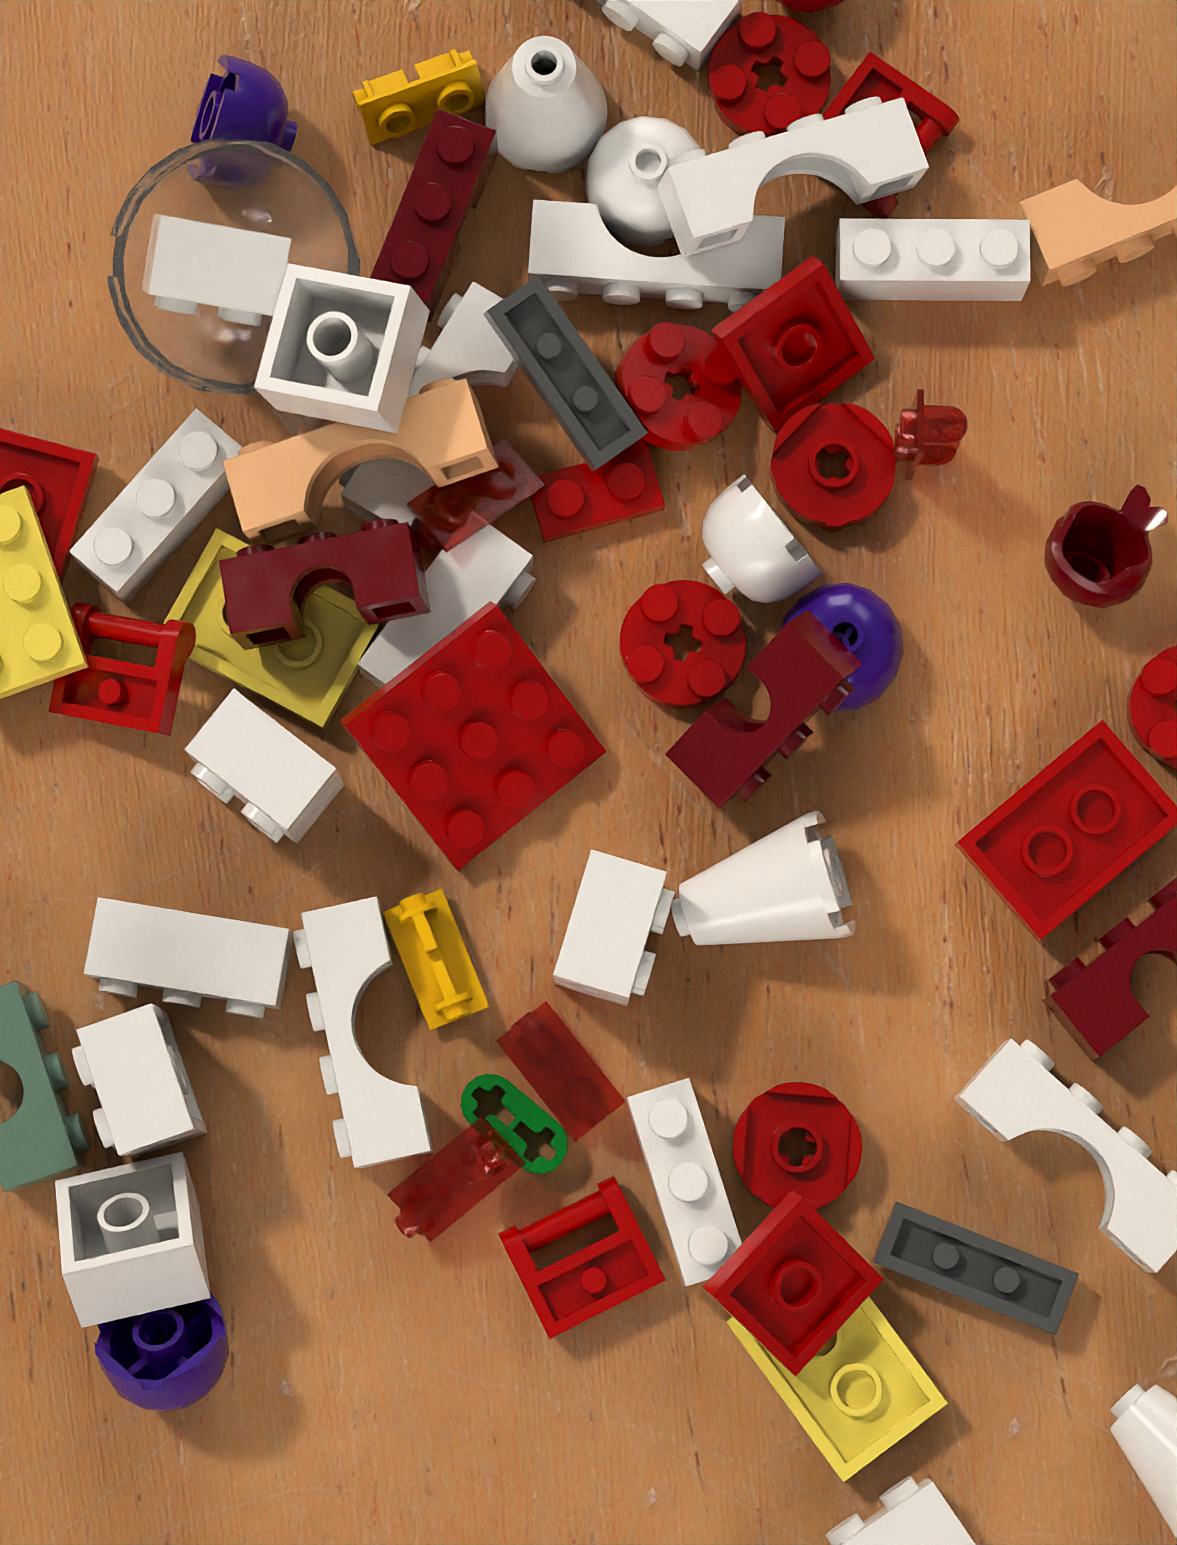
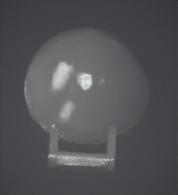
M224 137L176 150L152 166L131 189L114 221L111 236H116L113 253V276H107L118 321L136 350L159 372L200 392L208 391L233 395L258 393L292 436H298V432L302 427L326 419L276 410L254 388L273 316L262 314L261 326H254L222 320L221 317H217L219 306L198 303L196 315L158 309V306H154L155 295L147 294L141 289L153 213L290 238L291 243L287 263L360 277V253L350 217L334 190L324 178L305 160L275 144L265 141L262 143L251 140H226Z

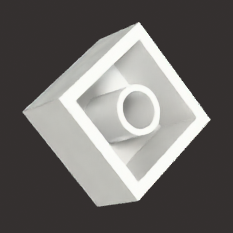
M153 213L141 289L147 294L155 295L154 306H158V309L196 315L198 303L219 306L217 317H221L222 320L261 326L262 314L274 315L287 267L291 239L278 235Z
M287 263L254 388L276 410L398 433L430 310L412 287L408 285Z
M235 689L230 692L184 749L196 763L190 773L197 778V781L226 804L234 795L246 804L241 813L247 817V820L275 843L283 835H286L298 844L344 786L337 769Z
M591 849L553 973L554 985L626 1007L628 1006L631 993L644 996L656 956L655 953L645 951L650 931L663 934L675 891L663 888L667 872Z
M151 1003L76 1030L81 1046L72 1048V1054L84 1086L91 1084L98 1093L102 1108L94 1110L93 1117L105 1148L112 1146L114 1150H117L119 1156L135 1159L207 1133L166 1011Z
M183 1151L55 1181L62 1276L81 1328L211 1298L200 1205Z

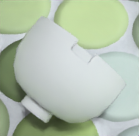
M640 116L619 122L601 136L587 162L585 194L588 203L597 205L601 219L612 236L627 244L651 247L665 243V239L675 237L657 186L673 158L691 150L701 149L686 129L665 118Z
M745 474L728 486L711 503L703 520L702 539L711 558L704 562L702 566L724 594H727L736 587L738 591L752 601L772 603L788 599L805 589L823 574Z

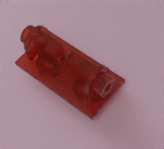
M917 389L910 409H901L900 423H896L894 456L895 461H906L905 480H912L918 465L941 466L949 463L955 457L960 441H962L967 431V419L960 409L954 406L924 405V389Z
M506 439L493 446L499 468L440 488L433 485L407 502V507L421 523V527L415 530V535L424 550L444 549L447 553L544 488V483Z
M547 1001L533 1012L530 1011L511 1026L509 1031L496 1040L575 1142L626 1102Z
M482 1115L387 1194L400 1209V1214L395 1217V1224L406 1237L412 1238L419 1234L425 1236L431 1242L522 1168L525 1162Z

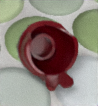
M1136 485L1128 494L1120 510L1103 503L1082 501L1071 505L1065 515L1056 520L1046 540L1044 565L1051 580L1065 597L1076 603L1106 608L1128 601L1144 586L1153 564L1152 548L1148 533L1150 530L1168 522V513L1162 507H1150L1151 498L1145 487Z

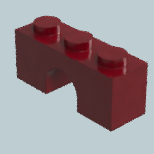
M440 109L436 111L370 276V279L411 286L430 310L427 320L429 322L432 321L453 268L454 249L463 222L470 207L477 208L498 155L496 130Z
M396 519L373 520L362 525L360 532L337 536L333 532H315L301 537L297 545L274 549L273 546L266 544L252 545L236 552L237 557L219 560L230 634L244 650L306 638L303 619L305 603L317 588L329 583H344L353 587L356 608L368 625L431 613L419 540L408 522L399 523Z
M806 610L789 621L747 666L764 684L769 693L771 708L767 720H756L744 715L725 697L707 709L665 755L718 808H721L737 795L744 802H747L772 777V774L765 766L778 753L785 759H788L814 733L806 723L820 709L829 716L852 694L856 688L848 679L863 664L809 610Z
M1177 877L1147 900L1154 911L1137 925H1134L1127 916L1100 937L1097 941L1105 950L1087 965L1077 956L1048 979L1055 990L1042 1001L1090 1060L1102 1056L1150 1017L1135 999L1131 990L1130 976L1136 961L1143 955L1156 954L1168 958L1177 966Z

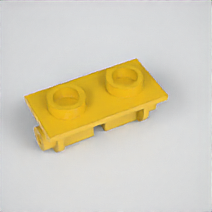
M454 48L446 54L415 64V70L419 79L408 83L403 69L370 81H362L363 88L353 91L352 95L360 116L362 115L371 146L391 138L401 137L411 131L432 124L437 109L459 116L469 110L483 106L485 93L477 62L475 59L473 60L470 51L467 50L458 54Z
M442 888L426 895L423 893L412 895L399 902L400 905L383 911L430 1031L489 1007Z

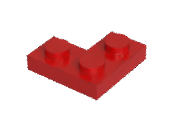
M642 438L593 472L585 462L527 478V486L544 543L665 510L664 499L647 441Z

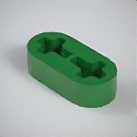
M484 1074L475 1077L466 1085L462 1092L460 1104L463 1116L474 1129L519 1167L530 1173L544 1174L553 1171L562 1164L567 1155L568 1148L565 1130L554 1118L510 1081L499 1075ZM498 1086L504 1090L505 1095L502 1097L501 1103L504 1108L515 1116L508 1126L491 1114L486 1116L483 1121L474 1115L479 1104L473 1098V1095L479 1088L486 1092H491ZM521 1122L537 1134L541 1133L545 1128L553 1131L555 1136L550 1144L557 1152L551 1160L548 1161L546 1158L539 1156L533 1162H530L523 1156L528 1145L514 1132Z

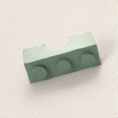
M18 981L0 986V1063H7L17 1071L24 1089L23 1100L18 1111L10 1119L0 1123V1184L3 1192H16L86 1167L82 1152L91 1149L89 1137L80 1114L75 1113L69 1116L61 1092L70 1088V1081L64 1062L59 1052L48 1053L41 1030L50 1027L49 1017L41 995L38 991L29 993L27 986Z

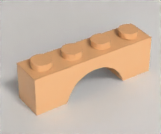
M1074 179L1020 201L1012 219L1030 220V261L1041 286L1060 280L1062 286L1078 283L1093 275L1097 271L1095 265L1115 256H1117L1119 263L1129 262L1151 251L1154 248L1152 241L1172 233L1175 234L1177 239V185L1169 193L1154 201L1127 205L1103 199L1089 190L1078 179Z
M451 378L435 380L424 385L419 390V394L408 397L398 433L331 420H320L302 427L298 432V436L277 443L273 441L254 442L243 447L238 452L239 456L222 461L242 531L254 545H273L317 530L321 507L331 486L349 469L367 461L394 459L409 463L423 471L438 488L499 468L478 399L466 378L458 381Z

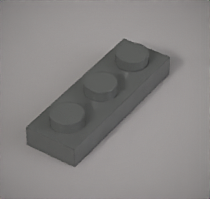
M539 275L483 314L592 472L648 433Z
M897 1201L893 1204L872 1259L874 1264L1054 1335L1057 1334L1079 1273Z

